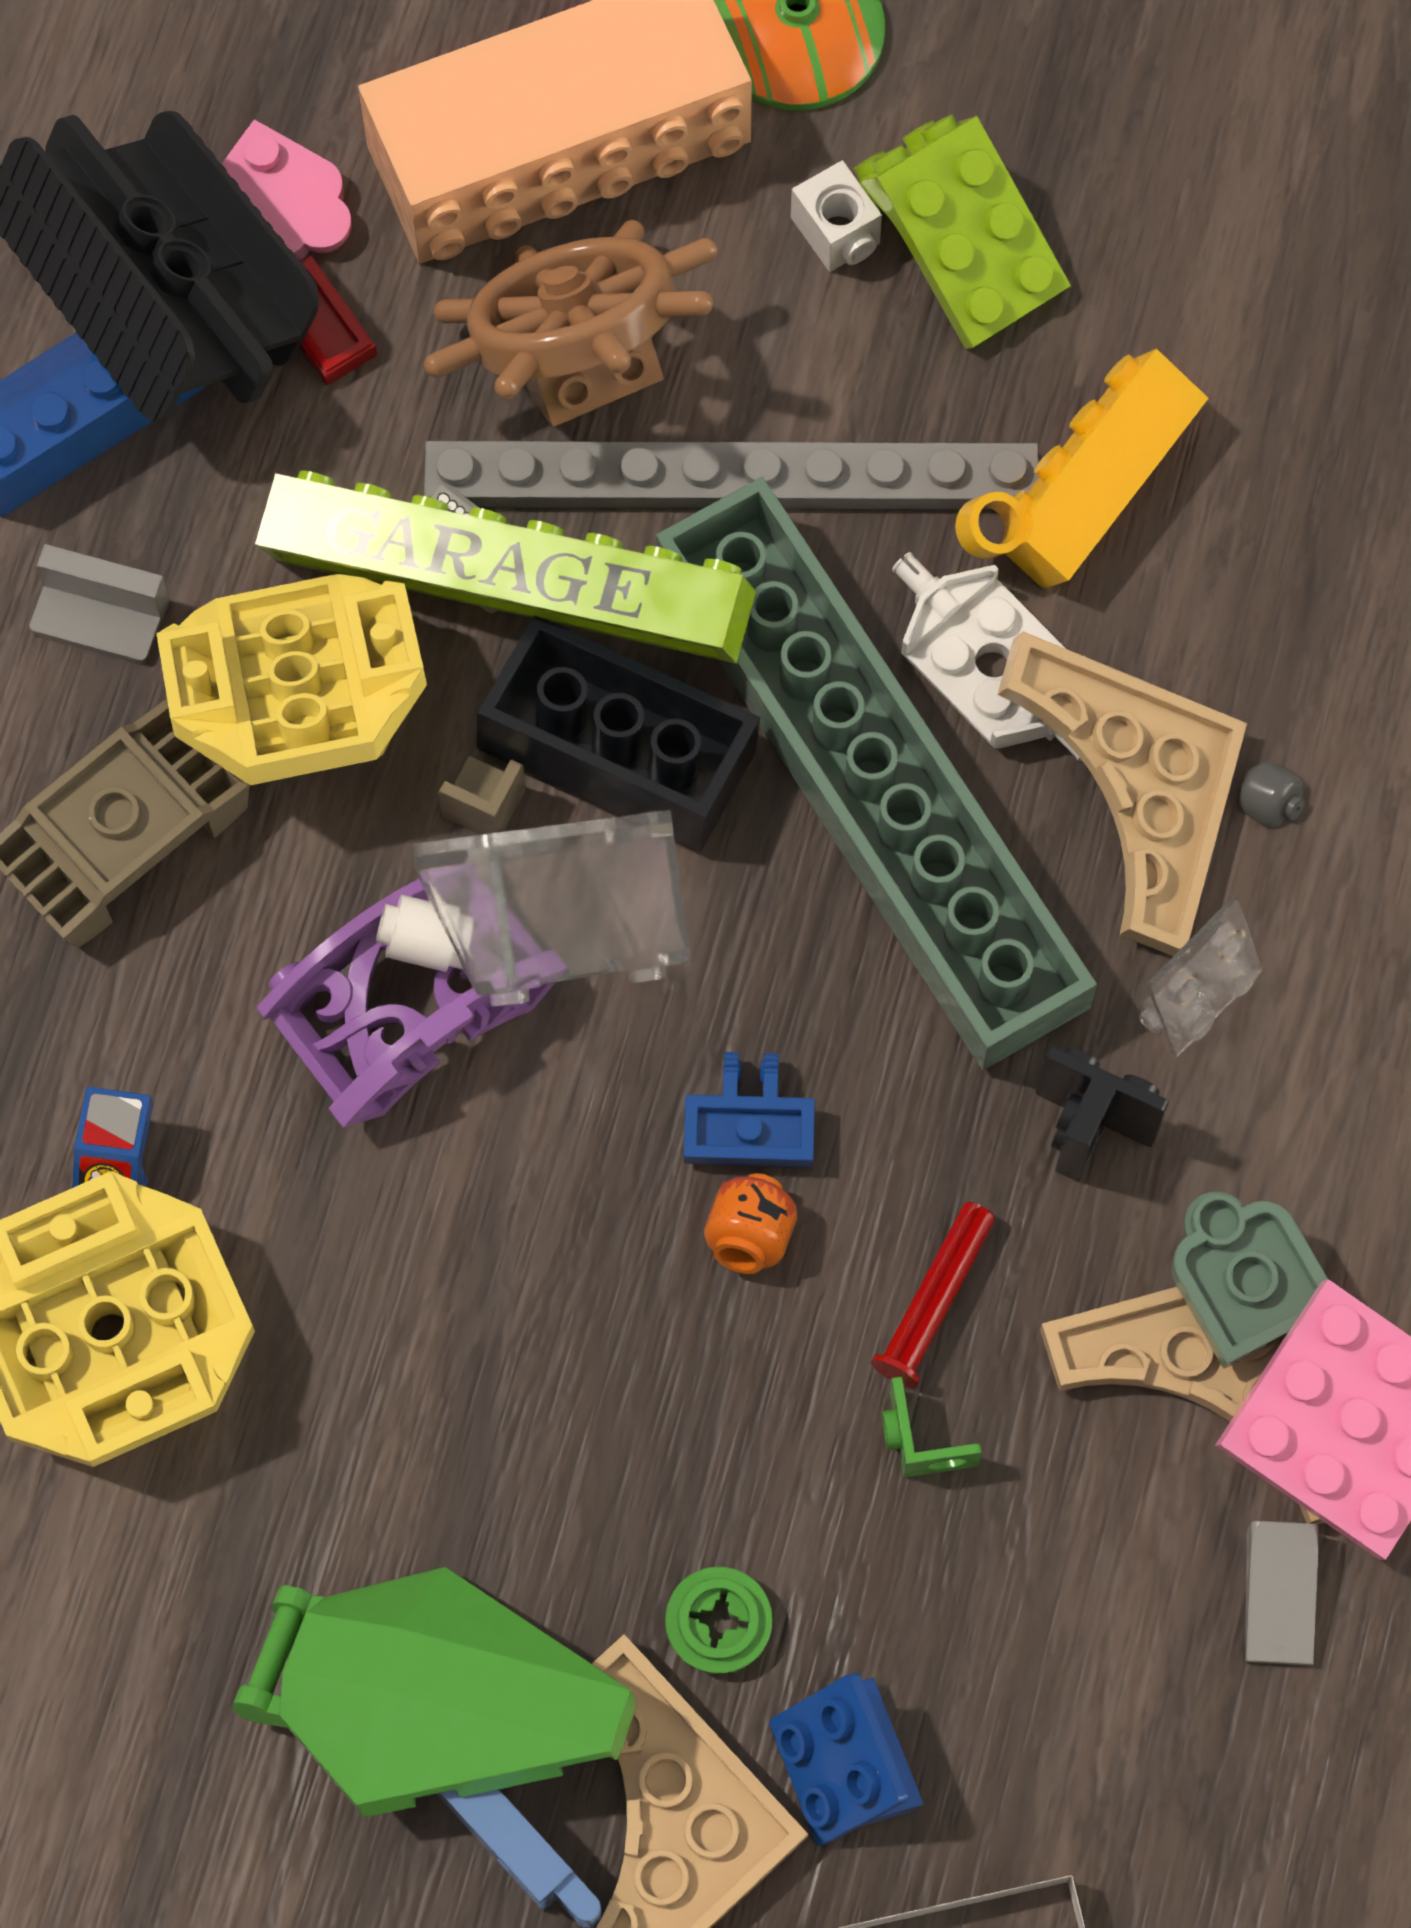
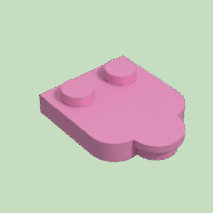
M253 120L222 162L231 178L235 179L240 189L247 194L252 204L260 210L261 215L266 221L268 220L277 235L281 236L286 246L293 251L299 262L309 251L321 254L335 251L346 241L352 227L349 209L343 202L344 188L339 170L330 161L262 123Z

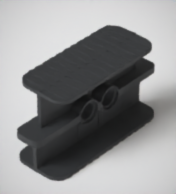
M165 111L157 114L153 118L144 139L104 150L79 117L70 115L59 118L54 124L46 143L45 151L37 141L30 137L13 140L7 149L0 165L1 238L8 243V247L19 257V261L30 271L34 280L41 285L45 294L52 299L56 308L63 313L67 322L74 327L78 336L85 341L89 350L96 355L104 369H107L111 374V378L122 388L125 396L129 397L136 410L145 416L146 419L158 421L167 418L172 413L180 394L218 381H222L240 403H248L259 399L272 376L273 365H284L294 359L317 314L319 306L317 285L306 267L298 261L296 255L286 246L281 236L277 235L272 225L261 215L260 210L252 204L250 198L240 189L235 179L231 178L226 168L215 158L214 153L206 147L201 137L194 132L193 127L178 112Z

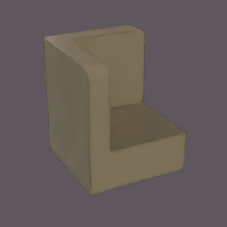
M469 756L454 785L444 781L438 792L442 818L498 843L526 791L523 765L510 760L505 771H502Z

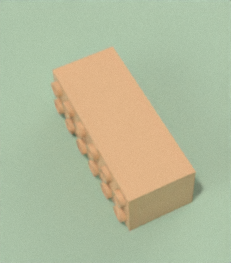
M592 0L358 85L367 147L419 264L433 259L447 260L453 258L470 245L489 238L495 240L507 238L515 234L524 225L546 217L549 219L564 217L581 204L600 197H618L626 193L635 184L657 176L660 178L672 177L682 172L689 164L711 156L718 158L729 156L738 151L744 144L751 142L752 80L714 0Z

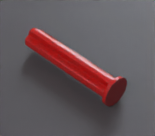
M974 1202L963 1204L884 1355L876 1354L871 1360L873 1368L886 1378L891 1380V1378L902 1376L903 1386L911 1388L918 1386L920 1377L916 1370L993 1226L995 1215L990 1210Z

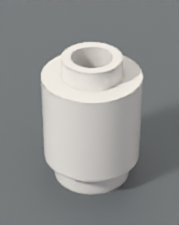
M401 894L397 906L385 904L378 927L376 942L387 944L385 955L387 958L446 972L449 966L463 970L471 949L476 920L461 916V909Z

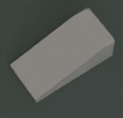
M1253 1521L1249 1525L1246 1543L1245 1662L1313 1665L1318 1570L1317 1524Z

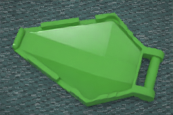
M443 1567L327 1597L312 1595L299 1587L280 1586L271 1606L276 1614L248 1685L240 1686L232 1704L233 1711L244 1719L256 1723L288 1728L363 1817L366 1818L416 1807L415 1798L456 1789L460 1797L560 1777L563 1776L562 1767L606 1757L617 1760L621 1754L634 1716L636 1700L630 1689L448 1568ZM282 1672L281 1696L273 1695Z

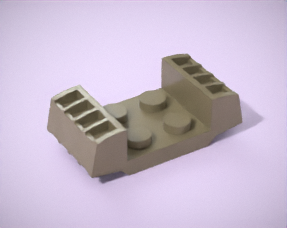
M165 699L134 723L121 726L22 808L17 818L0 833V870L65 941L78 949L113 923L106 906L203 826L213 838H216L231 825L248 807L249 784H245L238 777L175 737L168 701Z

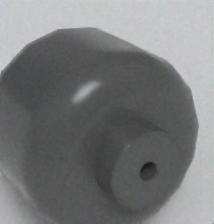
M1272 761L1259 763L1245 774L1237 791L1238 807L1243 813L1266 828L1278 827L1285 818L1294 821L1301 815L1305 806V799L1302 798L1304 793L1303 780L1296 773Z

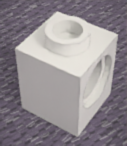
M843 160L792 188L791 219L829 272L845 263L854 265L865 260L874 252L877 245L880 244L882 214ZM841 216L852 222L846 225H834L827 220L832 217Z

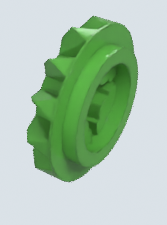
M729 1567L701 1569L686 1577L672 1593L665 1615L667 1637L683 1663L691 1665L708 1675L737 1673L758 1659L763 1652L772 1630L771 1606L763 1589L747 1574ZM721 1594L727 1595L728 1617L738 1621V1624L748 1627L747 1629L737 1627L736 1630L726 1629L722 1639H718L717 1648L711 1647L712 1638L709 1637V1626L699 1623V1619L690 1618V1615L701 1617V1614H713L716 1604L720 1603Z

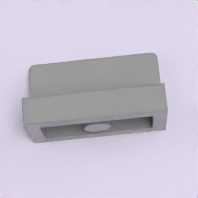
M44 544L36 565L44 586L29 624L31 633L37 637L145 665L149 661L157 638L156 633L160 630L170 602L163 576Z

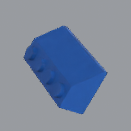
M77 333L69 336L0 380L1 518L152 422L136 410L133 402L129 397L125 396L122 388L118 383H115L110 376L111 374L106 368L104 369L99 359L89 350L88 345ZM203 386L180 394L175 407L205 387Z

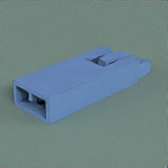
M456 1789L436 1793L542 1911L557 1900L581 1927L593 1928L598 1925L602 1918V1911L597 1897L499 1789L460 1797Z

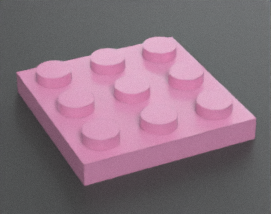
M1327 1279L1321 1281L1215 1446L1378 1560L1387 1559L1411 1521V1336Z

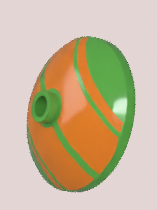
M714 0L752 80V100L769 107L802 111L834 104L854 93L866 82L875 70L883 51L885 18L880 0ZM791 5H803L807 9L801 12H794L788 7Z

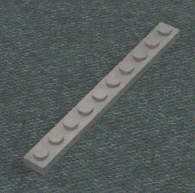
M426 441L424 496L431 498L439 486L447 482L477 507L705 508L763 476L784 509H961L968 501L990 492H1004L1013 497L1023 490L1027 493L1038 479V476L1034 473V469L1038 464V443Z

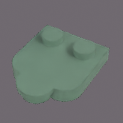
M1224 1192L1205 1193L1197 1197L1190 1204L1183 1224L1186 1238L1178 1245L1171 1262L1173 1280L1223 1369L1284 1339L1321 1281L1328 1279L1297 1224L1286 1209L1268 1201H1258L1244 1206L1237 1198Z

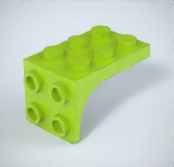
M950 114L937 122L929 121L902 138L907 146L906 148L900 145L887 153L883 150L853 168L858 177L856 179L870 199L888 216L901 234L965 349L977 346L1071 286L977 116L957 122L953 114Z

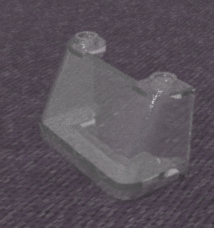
M671 810L411 844L414 870L476 995L490 994L491 1007L530 1002L529 989L541 987L542 984L624 971L628 973L629 983L667 978L665 966L691 962Z

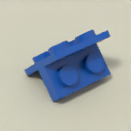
M858 1673L845 1675L770 1719L769 1724L777 1743L778 1751L786 1766L803 1815L818 1846L831 1843L861 1826L909 1813L923 1805L874 1678L862 1680Z

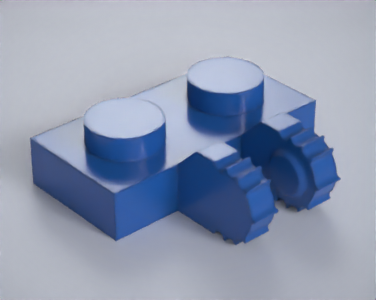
M724 1052L723 1096L685 1095L684 1164L813 1167L815 1098L778 1097L779 1054L764 1053V1059L761 1061L760 1081L763 1084V1097L737 1096L738 1083L741 1081L739 1052Z

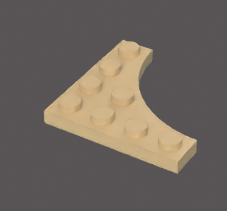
M1022 631L1013 638L997 695L1026 709L1057 732L1081 758L1103 792L1114 817L1125 865V904L1119 935L1177 957L1187 950L1247 723Z
M1177 1287L1042 1323L1040 1328L1059 1391L1083 1386L1108 1384L1140 1386L1161 1390L1191 1400L1210 1409L1229 1422L1284 1340L1282 1339L1223 1369ZM1300 1506L1306 1523H1324L1321 1519Z
M624 1634L592 1663V1665L630 1689L636 1700L634 1716L618 1758L627 1800V1832L624 1859L612 1899L609 1901L596 1928H712L808 1838V1833Z

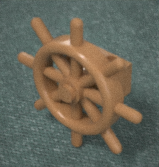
M636 220L625 222L613 237L573 241L538 252L529 245L521 246L515 253L516 263L489 281L475 298L443 299L436 303L434 307L435 318L443 324L467 323L470 337L429 354L424 361V370L429 376L438 378L476 361H480L481 365L487 370L499 375L494 385L498 396L504 399H511L526 384L531 401L548 422L555 427L664 380L651 337L663 327L670 317L704 316L713 308V299L708 292L676 291L672 278L712 261L717 255V246L713 240L701 238L662 255L656 248L641 241L645 231L643 225Z

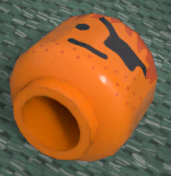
M754 1173L747 1177L733 1178L724 1182L716 1194L704 1227L705 1241L713 1251L714 1258L725 1268L742 1274L760 1272L761 1269L778 1264L784 1256L797 1221L796 1204L789 1194L783 1190L782 1185L768 1175Z

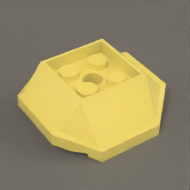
M334 574L215 598L191 613L179 626L173 623L156 633L170 719L175 737L249 785L377 760L379 756H383L391 738L427 686L405 583L384 581L381 585L363 577Z
M110 1171L0 1220V1422L10 1441L95 1467L217 1412L255 1330L200 1208L139 1185L132 1179ZM114 1314L124 1318L123 1328L114 1338L97 1340L92 1337L93 1326L101 1317Z

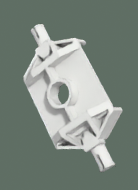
M911 552L904 555V560L900 558L893 566L892 572L897 574L916 594V608L902 642L901 653L994 749L1044 737L1051 741L1056 737L1076 757V760L1081 762V758L1067 742L1040 718L1021 706L997 695L1002 676H986L976 666V660L985 653H998L1008 659L1013 638L1022 631L1065 648L997 579L999 569L995 565L946 575L940 579L938 576L934 577Z

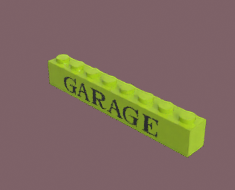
M301 470L297 478L275 474L255 545L275 561L333 574L363 577L378 584H383L384 581L405 583L406 590L530 618L537 615L552 623L737 663L756 591L745 577L740 575L741 568L734 564L717 559H705L703 566L681 562L682 556L680 554L657 546H646L644 554L622 549L623 543L619 540L597 533H587L585 541L563 536L565 532L563 529L542 521L529 520L527 528L505 524L506 518L503 515L482 508H470L469 515L448 511L449 506L446 503L427 496L414 495L411 503L390 499L392 494L389 491L367 483H356L354 490L335 487L333 479L311 471Z

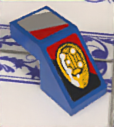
M86 1086L74 1145L72 1188L110 1171L132 1179L139 1185L147 1186L148 1178L142 1167V1160L154 1104L151 1095Z

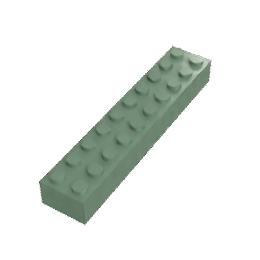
M763 476L656 534V546L680 554L682 556L681 562L703 566L705 559H717L734 564L741 568L740 575H743L755 589L756 595L737 663L718 660L751 713L761 717L760 727L982 1071L1091 1009L1097 983Z

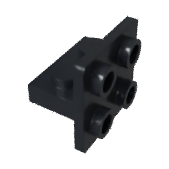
M1049 1046L1043 1058L1035 1093L1064 1108L1057 1122L1056 1129L1058 1130L1051 1144L1052 1148L1060 1151L1055 1172L1079 1182L1104 1127L1148 1147L1153 1146L1169 1104L1166 1098L1159 1095L1160 1090L1154 1084L1135 1075H1125L1123 1078L1107 1072L1099 1068L1100 1063L1096 1058L1080 1049L1066 1047L1062 1051Z

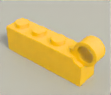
M1158 349L1149 351L1136 358L1126 355L1105 377L1104 382L1109 388L1099 401L1091 400L1072 419L1069 427L1074 433L1063 447L1060 445L1053 447L1037 464L1034 473L1039 478L1027 493L1023 490L1013 497L1007 493L995 491L974 498L962 506L955 522L959 543L966 552L981 559H990L1006 554L1042 589L1069 581L1209 398ZM983 507L993 509L1002 519L1004 533L999 544L988 541L980 531L978 520Z

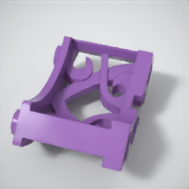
M473 858L458 861L451 865L446 860L433 863L418 876L417 880L400 888L359 914L321 943L300 963L295 962L285 966L269 981L268 986L272 991L256 1009L264 1019L270 1018L333 1100L332 1105L328 1109L343 1128L384 1116L414 1084L441 1063L434 1053L446 1043H452L460 1033H463L470 1042L510 1019L531 1012L565 972L550 952L542 955L536 952L476 874L480 870V866ZM401 894L450 906L456 901L468 918L476 920L475 927L478 931L473 936L466 962L467 967L460 972L461 980H470L475 986L464 993H456L449 988V983L458 968L449 966L446 972L437 970L434 978V995L438 1010L427 1018L412 1008L398 1004L382 1005L367 1011L371 977L381 951L386 950L387 944L376 942L382 912L385 904L397 906ZM489 944L502 961L483 949ZM351 963L347 979L340 971ZM326 991L331 994V1001L327 1007L316 1011L317 1018L325 1023H332L345 1017V1024L321 1039L300 1010L318 992ZM399 1023L404 1028V1035L393 1045H388L383 1042L385 1035L384 1027L374 1031L370 1037L368 1031L383 1024ZM347 1044L357 1076L354 1081L333 1054Z

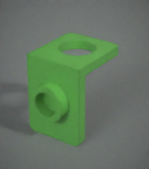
M902 1376L891 1378L889 1391L892 1410L882 1411V1423L887 1450L899 1449L903 1476L911 1477L978 1466L982 1455L979 1443L922 1452L914 1451Z

